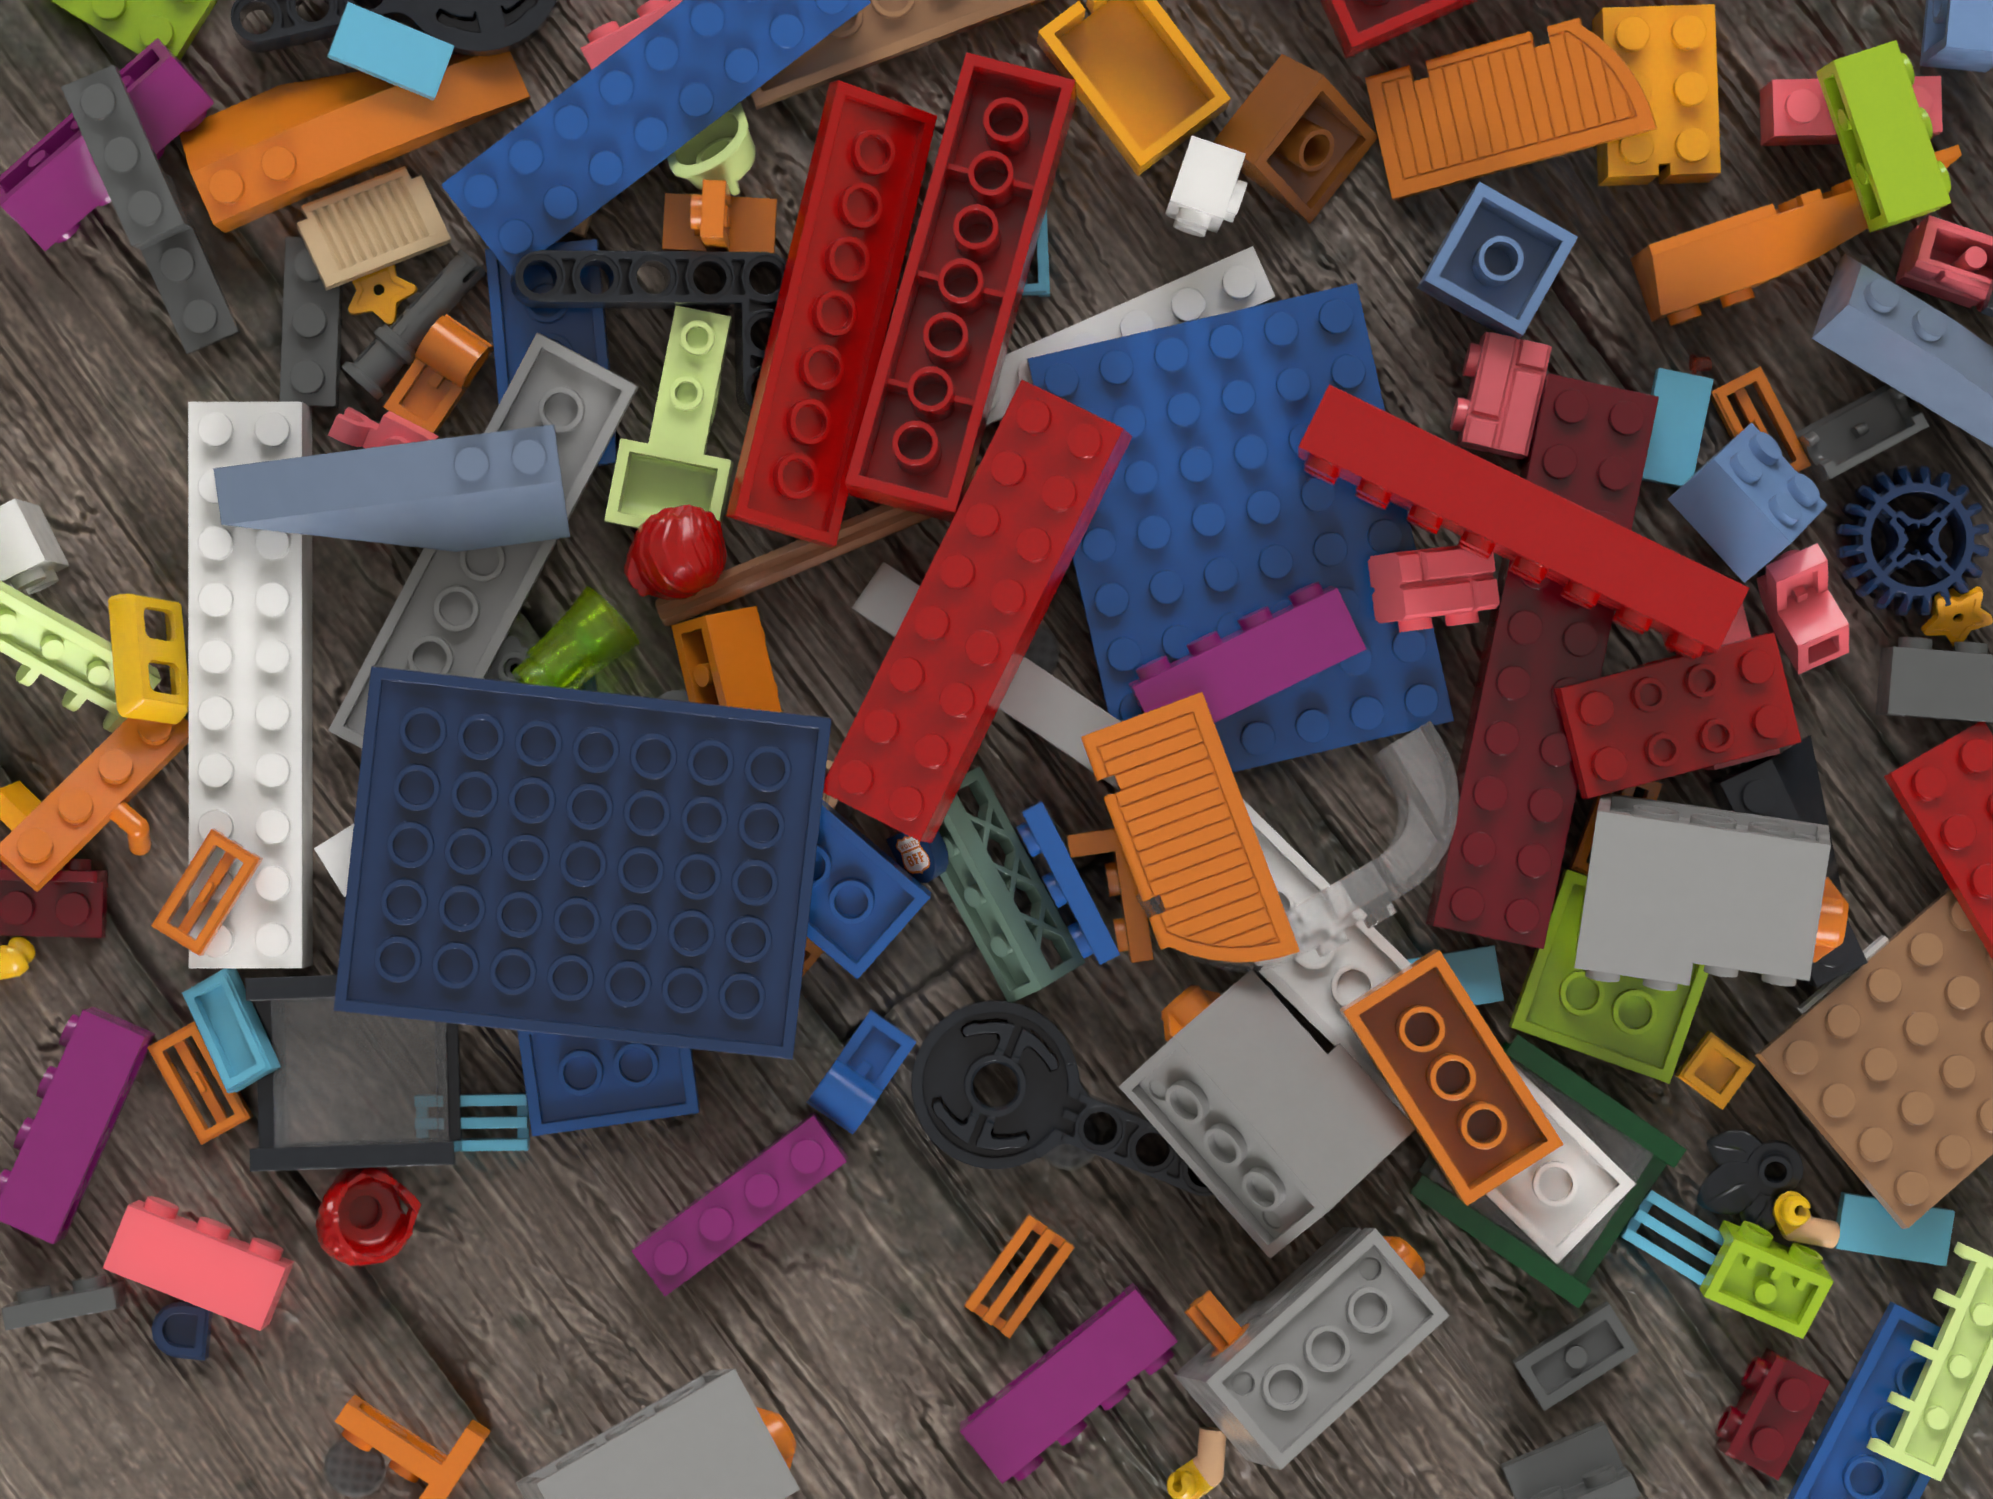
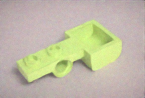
M675 306L649 442L643 443L620 438L604 519L605 522L638 529L651 515L657 514L664 508L690 504L712 512L715 518L721 522L722 526L733 462L729 459L705 455L719 398L721 372L732 322L731 316Z

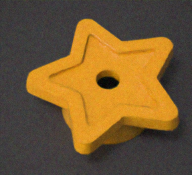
M394 264L352 281L356 292L348 307V312L350 315L373 312L386 325L391 326L396 321L398 306L403 300L417 293L418 288L416 285L398 277ZM382 285L384 293L376 295L374 293L375 286Z
M1977 586L1962 595L1954 588L1948 589L1951 596V605L1945 606V599L1940 593L1936 594L1932 602V617L1921 627V631L1926 636L1946 635L1954 647V642H1964L1972 630L1991 625L1993 623L1992 615L1981 608L1983 599L1981 587Z

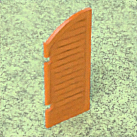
M1580 17L1547 26L1550 43L1535 47L1533 34L1529 31L1426 60L1429 77L1414 81L1410 65L1365 77L1390 193L1394 201L1656 130L1657 125L1651 106L1631 69L1601 38L1583 27Z
M1203 692L1081 737L1096 780L1100 781L1114 775L1120 792L1106 795L1104 801L1141 900L1148 901L1159 895L1165 912L1149 918L1160 950L1169 947L1187 955L1232 963L1258 962L1300 952Z

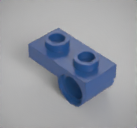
M871 1009L806 1103L853 1135L917 1041Z

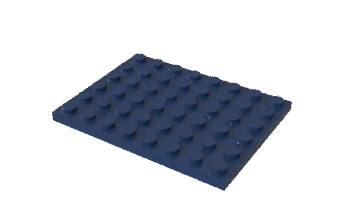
M371 666L333 1011L793 1059L832 718Z

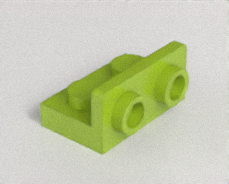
M1723 1220L1719 1232L1724 1242L1699 1288L1703 1297L1804 1339L1834 1282L1822 1263L1823 1257L1815 1250L1797 1242H1793L1790 1248L1772 1240L1774 1237L1770 1232L1752 1222L1743 1221L1741 1226Z

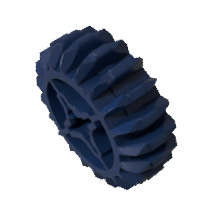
M1899 466L1894 468L1893 482L1884 472L1873 476V485L1876 492L1865 485L1859 486L1855 490L1858 500L1864 507L1852 503L1844 505L1842 512L1855 522L1854 525L1845 524L1837 526L1836 534L1841 537L1851 538V545L1836 549V556L1838 558L1853 556L1855 565L1847 567L1842 574L1845 579L1854 578L1860 574L1863 576L1864 580L1855 590L1859 597L1867 596L1874 589L1878 590L1874 598V608L1878 610L1885 609L1894 597L1895 615L1906 616L1911 609L1912 602L1918 616L1929 615L1931 613L1932 600H1934L1936 594L1940 593L1945 599V606L1951 605V596L1948 589L1954 588L1961 595L1970 591L1968 584L1961 577L1962 575L1973 579L1981 577L1983 570L1971 562V557L1988 556L1989 548L1984 545L1974 544V536L1987 534L1989 527L1987 524L1972 525L1970 517L1979 514L1982 511V506L1980 503H1974L1966 507L1961 504V501L1969 492V488L1966 485L1958 486L1949 493L1947 491L1951 483V475L1949 473H1940L1931 484V472L1928 466L1917 467L1913 480L1907 467ZM1908 495L1925 499L1935 506L1929 512L1922 514L1918 519H1912L1902 510L1895 512L1887 503L1898 496ZM1876 518L1880 521L1877 526L1884 533L1887 542L1885 551L1877 559L1879 561L1878 564L1871 546V532ZM1947 521L1953 536V549L1948 563L1945 561L1948 556L1942 551L1938 541L1939 532ZM1925 527L1919 533L1921 536L1916 541L1917 546L1921 549L1920 552L1918 549L1900 555L1905 550L1904 546L1909 540L1904 531L1907 533ZM1910 562L1918 566L1922 571L1929 570L1936 579L1923 587H1911L1900 584L1889 576L1895 570L1902 569Z

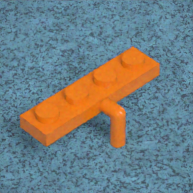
M127 718L0 842V860L38 892L110 820L127 833L128 847L134 855L142 856L148 853L151 848L149 823L127 803L189 743V721L184 718L178 724H168Z

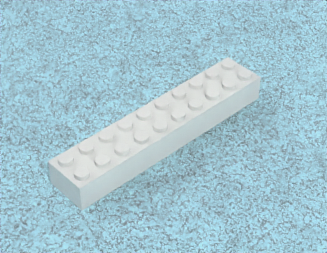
M188 402L189 864L211 829L220 831L225 837L236 841L244 846L243 848L263 858L204 955L199 956L189 950V968H305L313 965L312 535L221 525L213 468L312 456V407L303 402ZM218 846L189 891V910L226 852ZM236 858L189 935L197 939L243 865V862Z

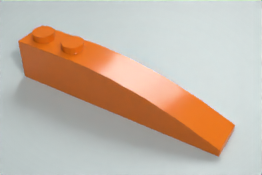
M510 51L492 56L456 54L450 57L437 95L433 101L364 72L357 71L278 85L204 118L196 128L189 132H181L179 135L190 173L212 223L221 231L227 233L529 100L531 97Z
M1959 145L1934 152L1937 161H1941L1946 168L1962 156ZM1851 178L1831 187V191L1821 193L1820 189L1801 194L1794 199L1779 204L1778 209H1775L1772 203L1650 244L1632 257L1631 262L1651 322L1667 317L1670 326H1674L1702 316L1701 305L1720 299L1724 309L1755 298L1752 288L1810 263L1868 229V225Z

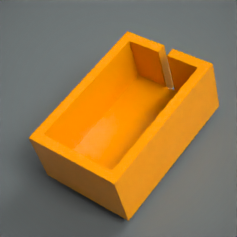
M1087 0L1086 7L1091 12V15L1084 19L1086 9L1080 1H1077L1038 31L1037 44L1062 77L1076 80L1077 97L1136 175L1139 176L1227 110L1231 98L1157 0Z
M1715 4L1602 8L1592 19V32L1611 47L1631 69L1651 106L1657 129L1597 145L1598 186L1648 185L1657 176H1659V184L1709 183L1721 173ZM1659 165H1667L1659 172Z

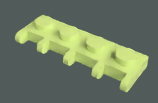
M0 581V652L22 663L17 671L16 681L28 687L34 683L40 674L68 688L62 699L63 707L75 712L88 699L108 710L109 713L104 719L103 728L113 733L127 718L122 717L117 711L111 642ZM149 664L150 686L154 690L160 683L161 677L158 669Z
M1957 1242L1953 1252L1965 1260H1970V1264L1955 1296L1939 1288L1934 1293L1933 1299L1950 1306V1309L1933 1347L1915 1339L1910 1347L1911 1351L1927 1358L1910 1399L1893 1391L1890 1392L1887 1402L1904 1409L1890 1444L1881 1439L1870 1437L1866 1448L1940 1482L1993 1366V1257L1960 1242Z

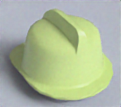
M741 102L667 157L669 167L675 176L687 179L700 190L703 189V179L725 180L732 195L736 196L740 193L738 180L750 170L756 155L755 145L748 129V121Z

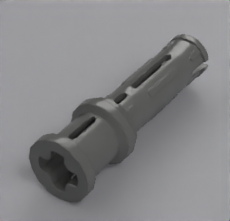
M459 249L457 255L390 327L386 324L382 327L378 326L373 332L375 339L353 363L346 361L341 368L379 402L384 396L382 389L404 365H412L415 360V349L420 345L432 325L441 316L448 315L475 284L487 275V272L478 266V263L467 253Z

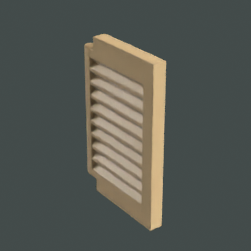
M405 166L301 205L305 220L297 222V228L326 291L451 243V237L422 175L411 179Z

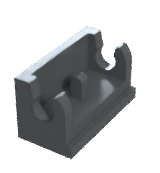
M1885 384L1795 432L1811 463L1809 468L1817 483H1820L1843 473L1929 427L1923 413L1919 411L1913 412L1906 400V395Z

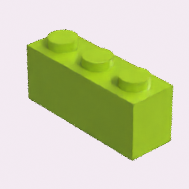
M1897 40L1833 60L1816 71L1870 233L1932 213L1951 203L1949 197L1951 190L1950 176L1945 165L1936 159L1930 141L1933 136L1932 123L1926 110L1918 105L1912 87L1915 80L1913 66L1908 56L1900 52Z

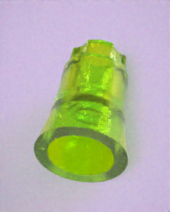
M586 586L560 620L525 653L527 658L513 670L512 674L520 683L579 689L611 662L638 646L640 642L622 616L600 594Z

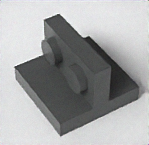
M1603 1421L1500 1464L1514 1499H1637V1497L1641 1496L1632 1474L1623 1466L1607 1426Z

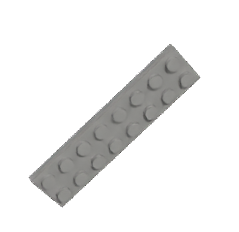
M537 332L484 433L555 424L567 517L569 520L639 386ZM558 539L460 552L424 548L328 731L362 749L371 666L485 679Z

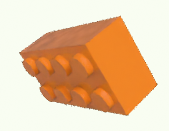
M1432 950L1340 1009L1345 1020L1410 1122L1416 1128L1417 1133L1454 1191L1466 1206L1564 1145L1440 950Z

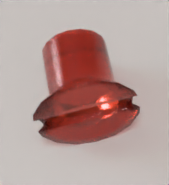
M1695 354L1690 355L1689 370H1692V375H1696L1698 371L1711 370L1712 362L1710 357L1697 358Z

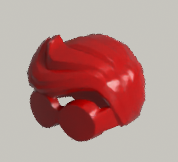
M690 504L664 508L657 514L651 515L639 526L627 553L624 573L629 585L635 589L639 597L651 595L666 600H684L695 596L702 589L716 584L723 572L727 559L721 522L715 518L712 512Z
M386 1167L344 1168L327 1189L318 1208L315 1224L318 1241L321 1248L329 1256L349 1266L383 1263L397 1255L410 1239L421 1203L405 1186L393 1178V1174ZM400 1199L408 1207L407 1215L401 1208Z

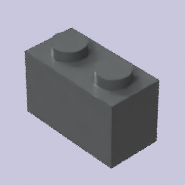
M1899 637L1898 647L1881 648L1875 715L1993 723V655L1988 654L1989 644L1954 642V651L1932 650L1933 639Z

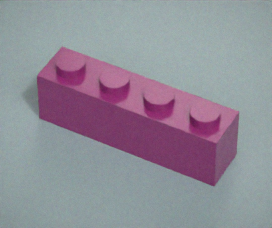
M159 38L154 40L119 71L158 160L163 155L165 146L181 132H189L196 128L206 117L207 109L215 103L202 85ZM73 113L0 175V206L44 251L48 250L54 243H62L69 239L78 230L81 220L95 207L104 206L111 202Z
M1318 581L1290 594L1288 597L1292 604L1271 614L1269 607L1266 606L1240 618L1237 621L1241 629L1230 635L1220 638L1218 632L1214 631L1186 645L1190 654L1172 663H1169L1165 655L1136 669L1139 679L1129 683V687L1142 714L1203 692L1215 723L1366 650V647L1338 588L1329 586L1322 589Z
M96 1007L82 1010L80 1016L73 1014L70 1017L59 1041V1045L65 1047V1051L58 1067L49 1066L37 1089L36 1096L43 1099L34 1119L30 1117L25 1119L15 1138L13 1148L20 1150L11 1171L5 1168L0 1174L1 1222L51 1244L65 1239L146 1057L147 1047L151 1045L155 1033Z
M814 1111L639 1241L631 1252L662 1294L667 1296L846 1163L849 1155L818 1113Z
M1132 1283L961 1421L960 1432L1002 1484L1012 1476L1017 1481H1021L1043 1463L1044 1459L1040 1453L1056 1440L1061 1446H1064L1077 1437L1088 1425L1083 1418L1099 1405L1106 1411L1119 1403L1131 1391L1127 1383L1143 1370L1148 1375H1152L1167 1364L1175 1355L1171 1347L1178 1342L1176 1335L1136 1285Z

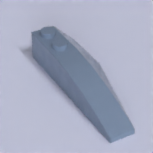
M1844 254L1838 260L1812 339L1993 447V347L1946 314L1847 254Z
M555 424L213 468L221 525L454 552L570 537Z

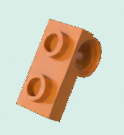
M449 315L441 316L423 338L416 351V359L383 407L436 435L494 350V346Z

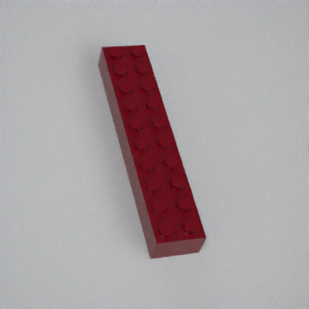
M1550 373L1547 374L1544 380L1528 456L1522 461L1519 476L1632 530L1659 396ZM1502 557L1497 580L1500 605L1497 609L1491 610L1426 924L1544 949L1578 788V780L1555 688L1601 677L1614 610L1599 603L1593 606L1591 610L1577 605L1560 595L1564 586L1546 577L1541 581L1540 585L1530 582L1509 571L1513 561Z

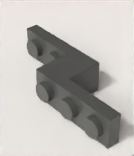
M111 65L62 86L61 89L131 246L141 250L186 354L194 353L241 333L173 178L163 172L117 66Z

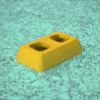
M129 593L111 596L108 599L118 713L126 718L178 724L189 711V684L182 605L177 601ZM145 609L164 612L167 641L153 639L147 635L144 620ZM149 663L169 666L171 694L156 692L151 688Z

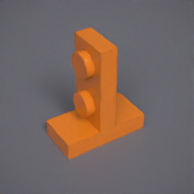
M703 179L702 195L665 193L662 250L769 252L775 254L778 201L777 199L732 197L725 180Z
M1115 828L1066 835L1068 853L1071 858L1113 852L1114 862L1106 863L1104 866L1109 897L1120 895L1123 918L1113 919L1116 947L1119 952L1128 951L1131 963L1154 960L1146 903L1141 900Z
M354 1395L346 1403L334 1421L344 1428L341 1433L342 1436L354 1446L366 1452H370L373 1447L391 1459L388 1464L389 1467L404 1479L417 1483L420 1478L428 1483L419 1499H447L491 1432L472 1419L447 1456L357 1395Z

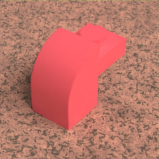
M1818 543L1801 551H1787L1780 555L1773 563L1766 565V574L1757 578L1759 594L1775 635L1798 675L1849 653V623L1828 590V560Z

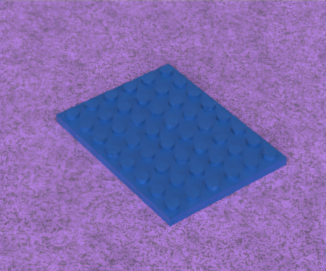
M1357 283L1027 359L1033 385L1124 428L1132 436L1072 558L1107 713L1121 722L1142 714L1129 687V683L1139 679L1136 673L1137 668L1165 655L1169 663H1172L1190 654L1186 646L1190 642L1214 631L1218 632L1220 638L1230 635L1241 629L1237 621L1240 618L1266 606L1269 607L1271 614L1292 604L1288 597L1290 594L1319 581L1322 589L1329 586L1338 588L1366 650L1215 722V727L1232 772L1454 721L1434 628L1399 632L1398 621L1379 624L1374 616L1372 594L1375 590L1371 587L1368 560L1370 556L1416 550L1411 525L1406 520L1408 511L1389 502L1386 510L1378 508L1355 496L1357 486L1340 477L1332 485L1304 471L1305 460L1299 458L1298 446L1329 384L1385 411Z

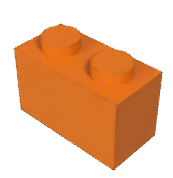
M757 606L705 615L671 626L689 702L782 712L778 698V687L774 680L765 642V632L761 625Z

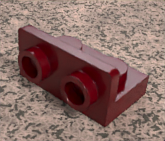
M72 858L36 892L1 861L0 936L106 937L108 870H91L92 859Z
M1766 1348L1761 1358L1755 1356L1748 1364L1741 1380V1386L1745 1387V1390L1736 1407L1728 1406L1721 1415L1715 1429V1435L1719 1437L1715 1446L1725 1455L1738 1459L1779 1481L1830 1381Z

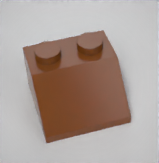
M1281 54L1213 142L1246 153L1240 171L1303 221L1311 224L1377 140L1378 136L1323 74Z

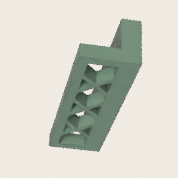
M979 766L966 773L959 788L960 790L967 785L969 786L979 805L978 817L966 812L956 794L939 828L948 851L949 863L946 871L940 877L1008 1002H1015L1043 989L1086 962ZM988 838L999 842L1005 853L1004 867L992 861L987 851ZM1015 887L1025 891L1032 903L1030 916L1021 913L1014 902ZM1042 937L1053 942L1063 961L1052 969L1040 950Z

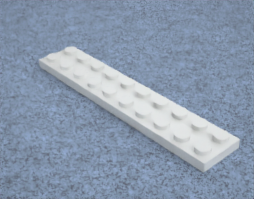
M1244 801L1300 952L1281 958L1249 963L1335 1047L1341 1044L1385 1095L1407 1117L1340 1012V1009L1403 970L1411 963ZM1513 1064L1564 1145L1485 1195L1541 1250L1558 1264L1636 1183Z

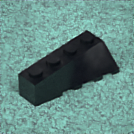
M1811 735L1801 738L1802 742L1780 748V754L1757 759L1709 782L1721 810L1829 825ZM1830 833L1831 848L1826 877H1829L1843 896ZM1848 918L1843 944L1817 962L1812 963L1810 981L1802 980L1804 984L1819 987L1868 963Z

